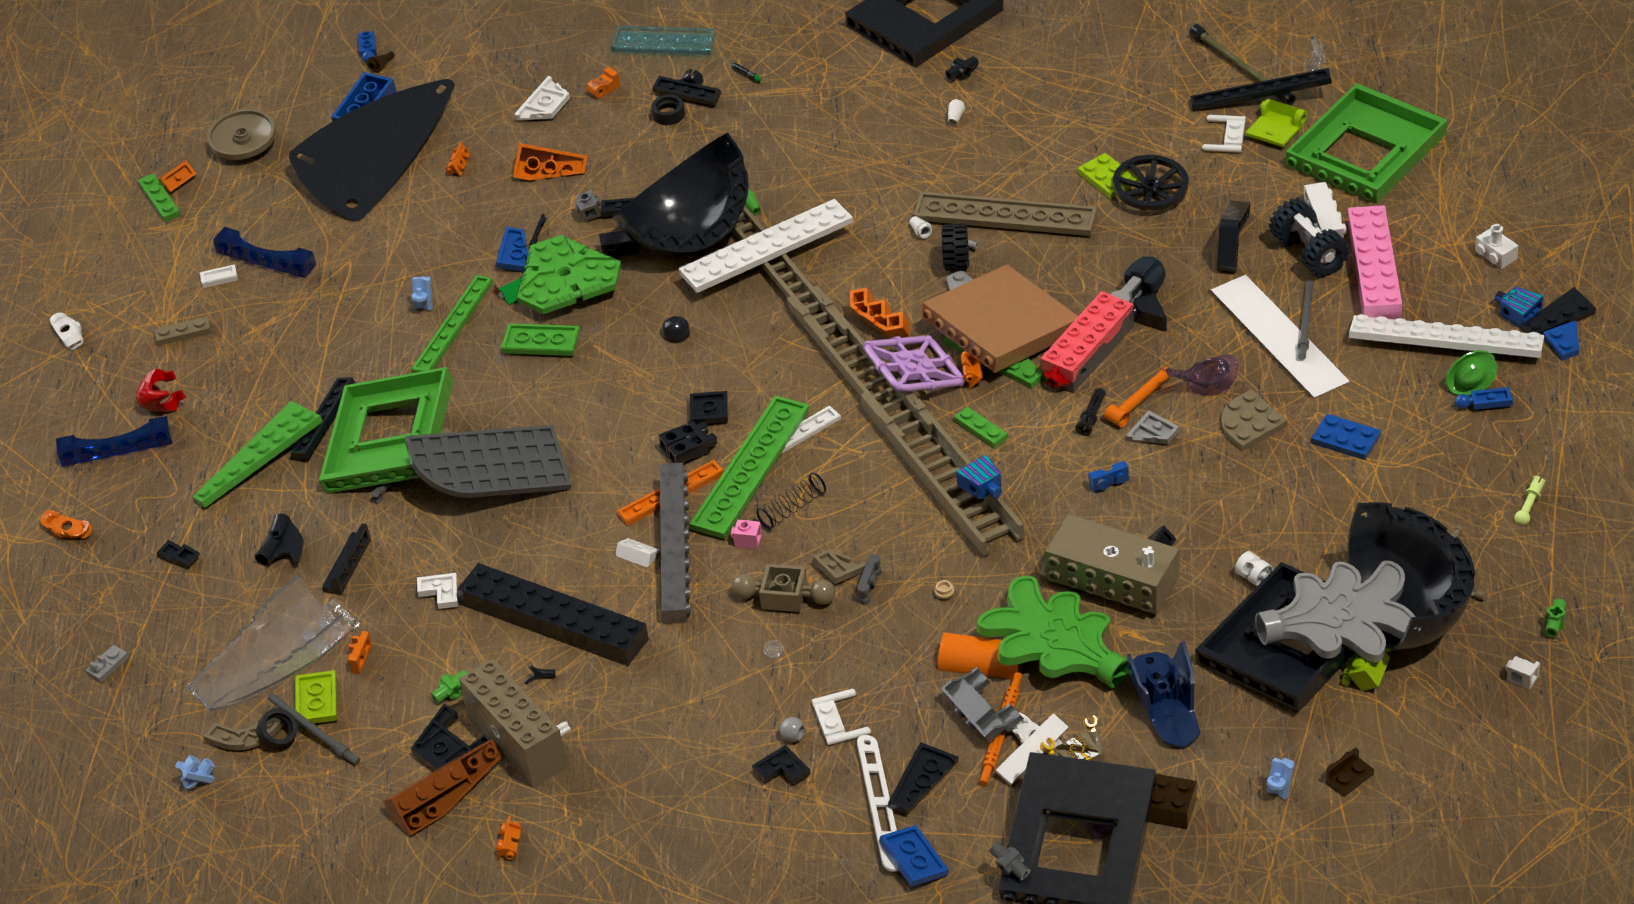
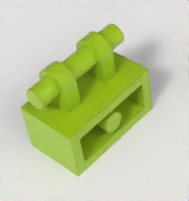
M1354 652L1347 661L1348 667L1342 673L1343 679L1341 683L1344 686H1348L1350 681H1354L1361 691L1378 688L1390 657L1385 652L1382 660L1374 663Z

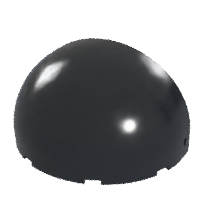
M728 132L719 136L641 192L612 218L619 228L635 243L656 253L683 255L703 250L717 243L737 224L747 201L749 187L748 172L745 169L741 150Z
M1385 502L1357 503L1348 536V564L1354 566L1359 571L1361 583L1369 579L1383 561H1392L1398 564L1404 571L1405 581L1403 592L1396 602L1408 608L1415 616L1410 618L1402 639L1382 631L1386 639L1385 651L1414 649L1438 639L1456 624L1469 603L1475 585V568L1469 552L1458 537L1454 538L1447 532L1448 528L1420 511L1408 507L1404 509L1392 507V503Z

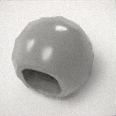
M788 717L779 727L780 735L785 741L796 743L802 739L805 725L797 717Z

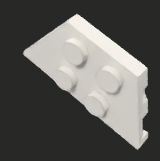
M548 76L514 114L515 120L553 119L570 99L569 93L562 89L558 83L555 84L552 81V77Z

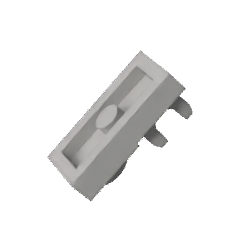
M113 645L101 656L98 655V660L94 663L90 662V667L85 671L88 676L101 683L129 659L128 654Z

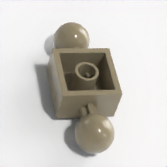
M766 564L762 582H757L752 575L744 573L736 576L732 583L734 594L741 599H748L755 593H759L761 609L801 612L804 596L811 597L819 605H826L832 602L836 593L834 585L824 579L814 582L812 586H807V573L804 566Z

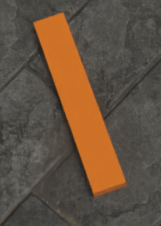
M715 460L688 473V482H685V485H688V494L722 476L724 470ZM660 488L617 510V516L626 526H629L660 509Z

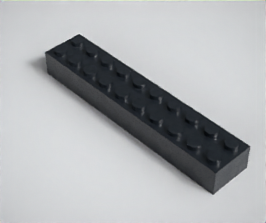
M480 563L473 568L457 588L460 605L625 666L631 664L649 640L646 623Z

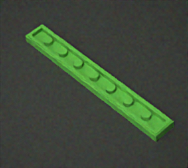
M480 275L474 277L411 368L412 373L435 369L492 286V278Z

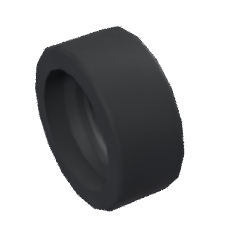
M663 95L652 102V116L658 124L672 125L684 118V103L680 97L676 95ZM665 108H676L675 110L670 112L661 111Z
M281 708L267 711L258 721L256 728L257 736L261 743L271 749H282L288 746L295 738L298 730L297 721L294 716ZM272 718L282 720L288 727V735L280 740L270 736L266 730L268 720Z

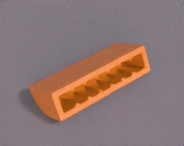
M943 633L938 653V670L968 674L977 667L985 676L1013 679L1016 672L1020 673L1022 663L1003 665L998 661L1001 639Z

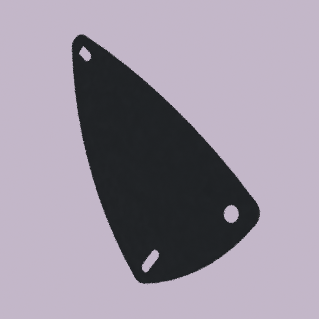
M442 79L414 86L372 101L341 116L312 134L290 151L289 159L293 169L305 187L328 208L349 220L356 221L362 219L392 187L415 157L445 108L454 89V82L450 79ZM440 85L445 86L446 89L441 94L436 92ZM303 154L313 158L315 161L314 163H308L297 158V155ZM349 199H355L358 201V205L355 208H349L346 202Z

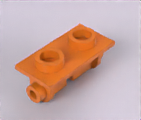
M462 142L452 152L451 162L446 167L448 175L457 173L461 177L470 153Z
M964 351L960 356L962 365H964L963 377L968 382L969 389H971L983 378L981 364L979 360L967 351Z
M508 816L506 823H501L499 835H502V837L498 839L495 851L498 852L497 861H499L501 856L512 860L517 854L522 827L519 822H510L511 816Z

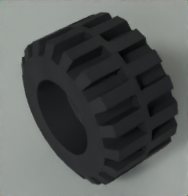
M966 224L943 225L941 229L943 267L945 270L968 269L969 246Z

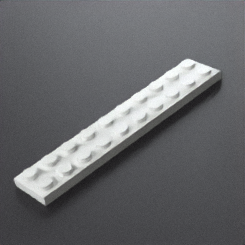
M833 199L679 268V274L698 293L852 224L853 217Z
M1364 314L1354 315L1349 331V338L1469 351L1482 350L1489 353L1541 358L1544 335L1536 332L1501 331L1498 328L1482 329L1479 326L1463 327L1459 324L1444 325L1440 322L1425 323L1421 320L1406 321L1402 318L1394 320L1383 316L1376 318L1368 317Z

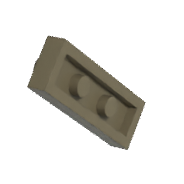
M208 317L154 329L158 346L211 334Z

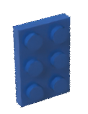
M1326 414L1312 436L1311 444L1366 460L1380 438L1381 430Z
M917 825L880 836L879 843L911 887L948 875L949 869Z

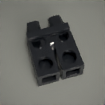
M692 420L687 422L688 425H681L659 434L660 449L672 463H683L684 467V462L710 454V447L717 445V437L714 433L708 434L709 430L705 422L696 425Z

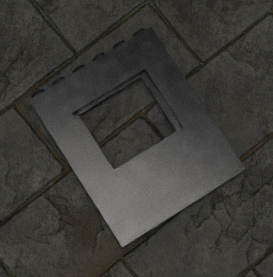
M864 0L845 12L846 26L912 66L918 67L1002 12L1003 0H957L964 5L937 23H933L903 5L908 0Z
M1281 562L1195 649L1198 665L1299 711L1355 651L1342 644L1341 652L1337 656L1327 659L1319 656L1314 650L1307 655L1280 642L1268 645L1262 644L1255 625L1256 613L1272 609L1277 611L1286 602L1290 604L1296 596L1294 577L1299 573H1305Z
M1030 752L1008 848L1011 846L1020 852L1024 858L1022 863L1030 869V872L1023 880L1018 879L1013 873L1007 875L1002 872L998 888L1000 899L1007 902L1019 901L1025 904H1131L1157 783L1156 770ZM1049 817L1114 826L1103 877L1037 867Z

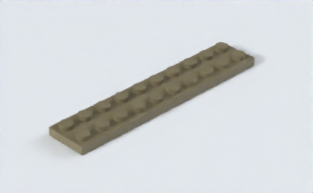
M920 192L913 217L917 216L928 222L1091 236L1097 207Z

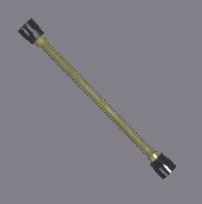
M1195 24L1191 27L1189 34L1200 42H1206L1259 82L1268 80L1209 37V34L1202 26ZM1292 92L1276 95L1281 103L1290 106L1296 100V95Z

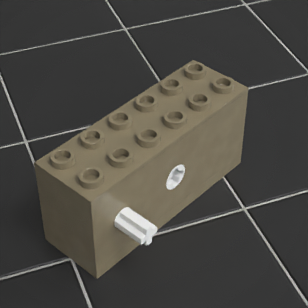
M1068 514L1045 550L1046 579L1157 614L1179 578V549Z
M494 659L487 661L459 678L467 716L483 734L490 739H494L502 755L533 788L567 768L561 736L571 731L568 723L565 721L556 726Z

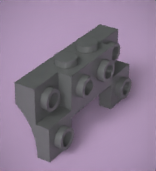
M975 667L968 674L949 680L941 689L957 706L954 710L960 717L966 716L968 718L965 722L973 731L977 728L990 743L1004 729L1009 733L1024 718L1010 703L998 712L992 709L979 694L990 681Z

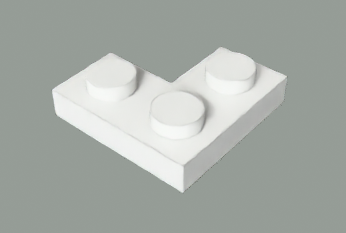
M456 573L417 578L419 597L437 595L438 609L458 607Z

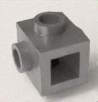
M592 190L576 195L577 203H575L578 214H582L585 222L602 216L599 206L602 205L598 195L595 196Z

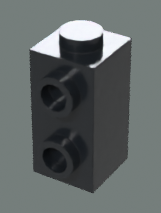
M622 230L599 234L603 254L610 257L638 254L637 246L640 245L630 239Z

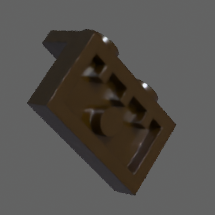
M1355 747L1350 752H1346L1338 761L1331 763L1327 767L1326 784L1345 797L1372 777L1374 769L1359 758V750Z

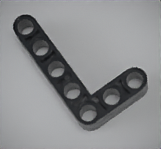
M1231 201L1221 218L1217 256V270L1236 272L1239 235L1249 218L1250 202Z

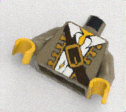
M1091 716L1093 725L1088 724L1087 718L1083 721L1084 727L1089 729L1090 733L1084 731L1054 747V740L1047 738L1046 742L1049 747L1042 742L1040 750L1044 753L1048 752L1049 755L1101 762L1104 756L1103 742L1099 731L1095 729L1097 724L1096 716Z

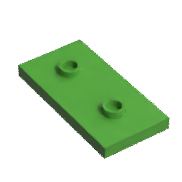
M508 324L501 352L510 354L574 356L580 334V326Z

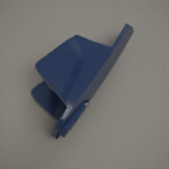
M1180 642L1172 659L1167 654L1161 652L1139 655L1132 659L1131 654H1127V668L1140 702L1162 742L1173 747L1186 748L1200 735L1199 725L1194 712L1195 673L1186 643Z

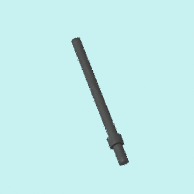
M1307 281L1305 286L1301 335L1297 346L1299 349L1298 358L1301 360L1306 358V352L1309 349L1308 331L1313 291L1312 281Z
M270 693L267 699L278 708L290 712L299 724L334 749L338 756L346 758L355 766L359 764L360 759L350 752V748L338 743L275 694Z

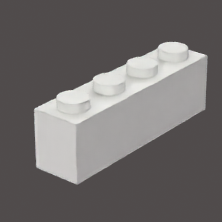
M1326 182L1304 185V200L1317 214V223L1314 224L1315 228L1318 227L1321 232L1324 229L1327 231L1328 229L1335 230L1344 238L1346 226L1344 223L1342 224L1341 213L1337 212L1336 201L1332 200V190L1328 189Z

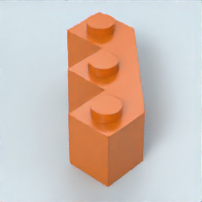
M868 288L850 291V307L860 320L888 339H893L896 336L901 338L910 337V322L903 311L892 314V309L885 299L875 301Z

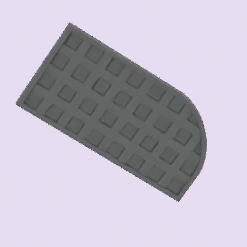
M553 425L405 437L410 463L415 472L428 485L448 495L473 498L569 490L571 488L570 478Z

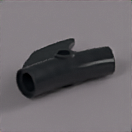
M280 513L274 516L270 531L255 554L256 561L261 565L269 566L272 560L282 555H290L294 564L299 563L304 540L288 515Z

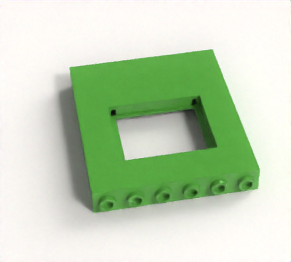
M1356 83L1286 150V165L1377 204L1447 134V120ZM1346 131L1392 149L1370 172L1324 153Z
M447 367L344 386L319 482L326 494L420 478L410 463L405 437L441 434L454 381ZM418 404L411 434L360 442L367 413Z

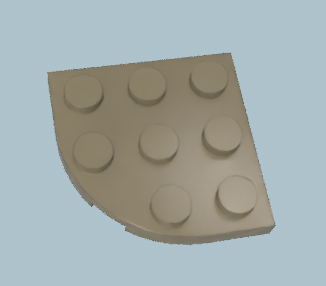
M1251 389L1230 401L1222 413L1223 432L1241 451L1288 426V420Z

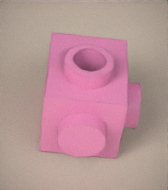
M737 519L736 526L732 527L731 538L734 539L735 547L758 549L762 537L760 522Z

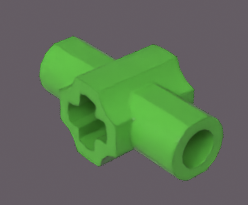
M1555 599L1553 605L1547 609L1545 634L1548 637H1556L1559 630L1564 628L1566 602L1562 599Z
M462 670L455 676L452 674L442 676L438 683L439 688L431 693L433 699L439 704L447 697L450 699L459 698L462 695L459 678L467 674V672Z

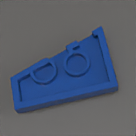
M506 227L496 261V268L525 272L524 268L528 251L524 229Z

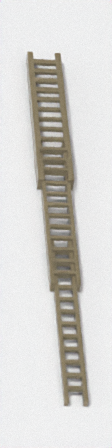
M746 206L738 221L746 218L749 223L739 227L736 224L732 229L740 241L765 230ZM753 227L757 231L756 233L751 234L749 236H746L743 233L744 231L751 229ZM786 254L778 256L782 262L771 266L768 262L760 264L787 297L788 309L860 395L862 409L982 556L990 554L987 541L1010 532L1017 541L1023 539V523L1000 496L994 498L989 494L982 498L983 502L962 511L958 506L976 499V497L967 492L952 499L949 495L962 488L955 483L943 489L939 482L955 476L957 470L970 464L971 461L926 409L925 404L920 398L918 399L912 391H901L900 393L895 391L896 389L890 385L883 374L876 370V365L863 350L865 341L834 306L833 301L828 295H825L818 285L813 287ZM784 267L789 269L790 272L780 276L776 273L777 270ZM792 277L798 280V282L789 286L784 282ZM801 287H804L807 291L797 296L792 292ZM810 297L815 301L806 306L800 302ZM820 310H823V311H824L823 313H820V314L815 315V316H812V315H811V314H813V313H815V312H817V311H820ZM829 320L832 321V323L822 327L819 325ZM838 330L843 334V336L829 341V334ZM848 340H851L854 344L838 352L833 348ZM858 350L863 355L846 363L841 358ZM865 361L872 365L856 373L850 369ZM876 371L881 376L865 384L859 380V378ZM884 382L889 386V388L873 395L868 391V389ZM892 393H895L898 399L882 406L877 401ZM902 407H906V408H907V410H904V411H902V412H900V413H897V414H895V415H893V416H889V415H888V413H891V412H893V411H895V410H898V409H900V408H902ZM913 417L917 419L916 421L904 425L900 428L897 426V424L907 421ZM923 428L928 433L906 443V435ZM932 439L937 444L918 454L911 450V448ZM939 451H943L946 457L928 465H924L920 461ZM949 462H952L956 467L935 477L929 472ZM987 509H991L994 512L974 522L968 519ZM998 520L1003 523V525L983 534L978 531V529Z

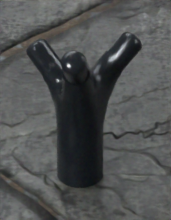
M530 665L529 669L534 674L524 682L528 684L538 678L556 677V669H539Z

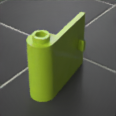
M1266 99L1260 106L1261 116L1245 132V135L1284 147L1304 126L1308 112L1307 110Z

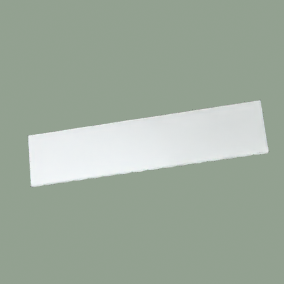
M1246 275L1210 289L1313 397L1350 382L1310 340L1306 358L1304 360L1298 358L1299 349L1297 346L1301 331Z

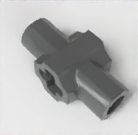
M999 841L990 848L989 852L997 859L995 863L1004 874L1010 875L1013 873L1020 880H1023L1029 874L1030 869L1022 863L1024 858L1018 850L1011 846L1007 849Z

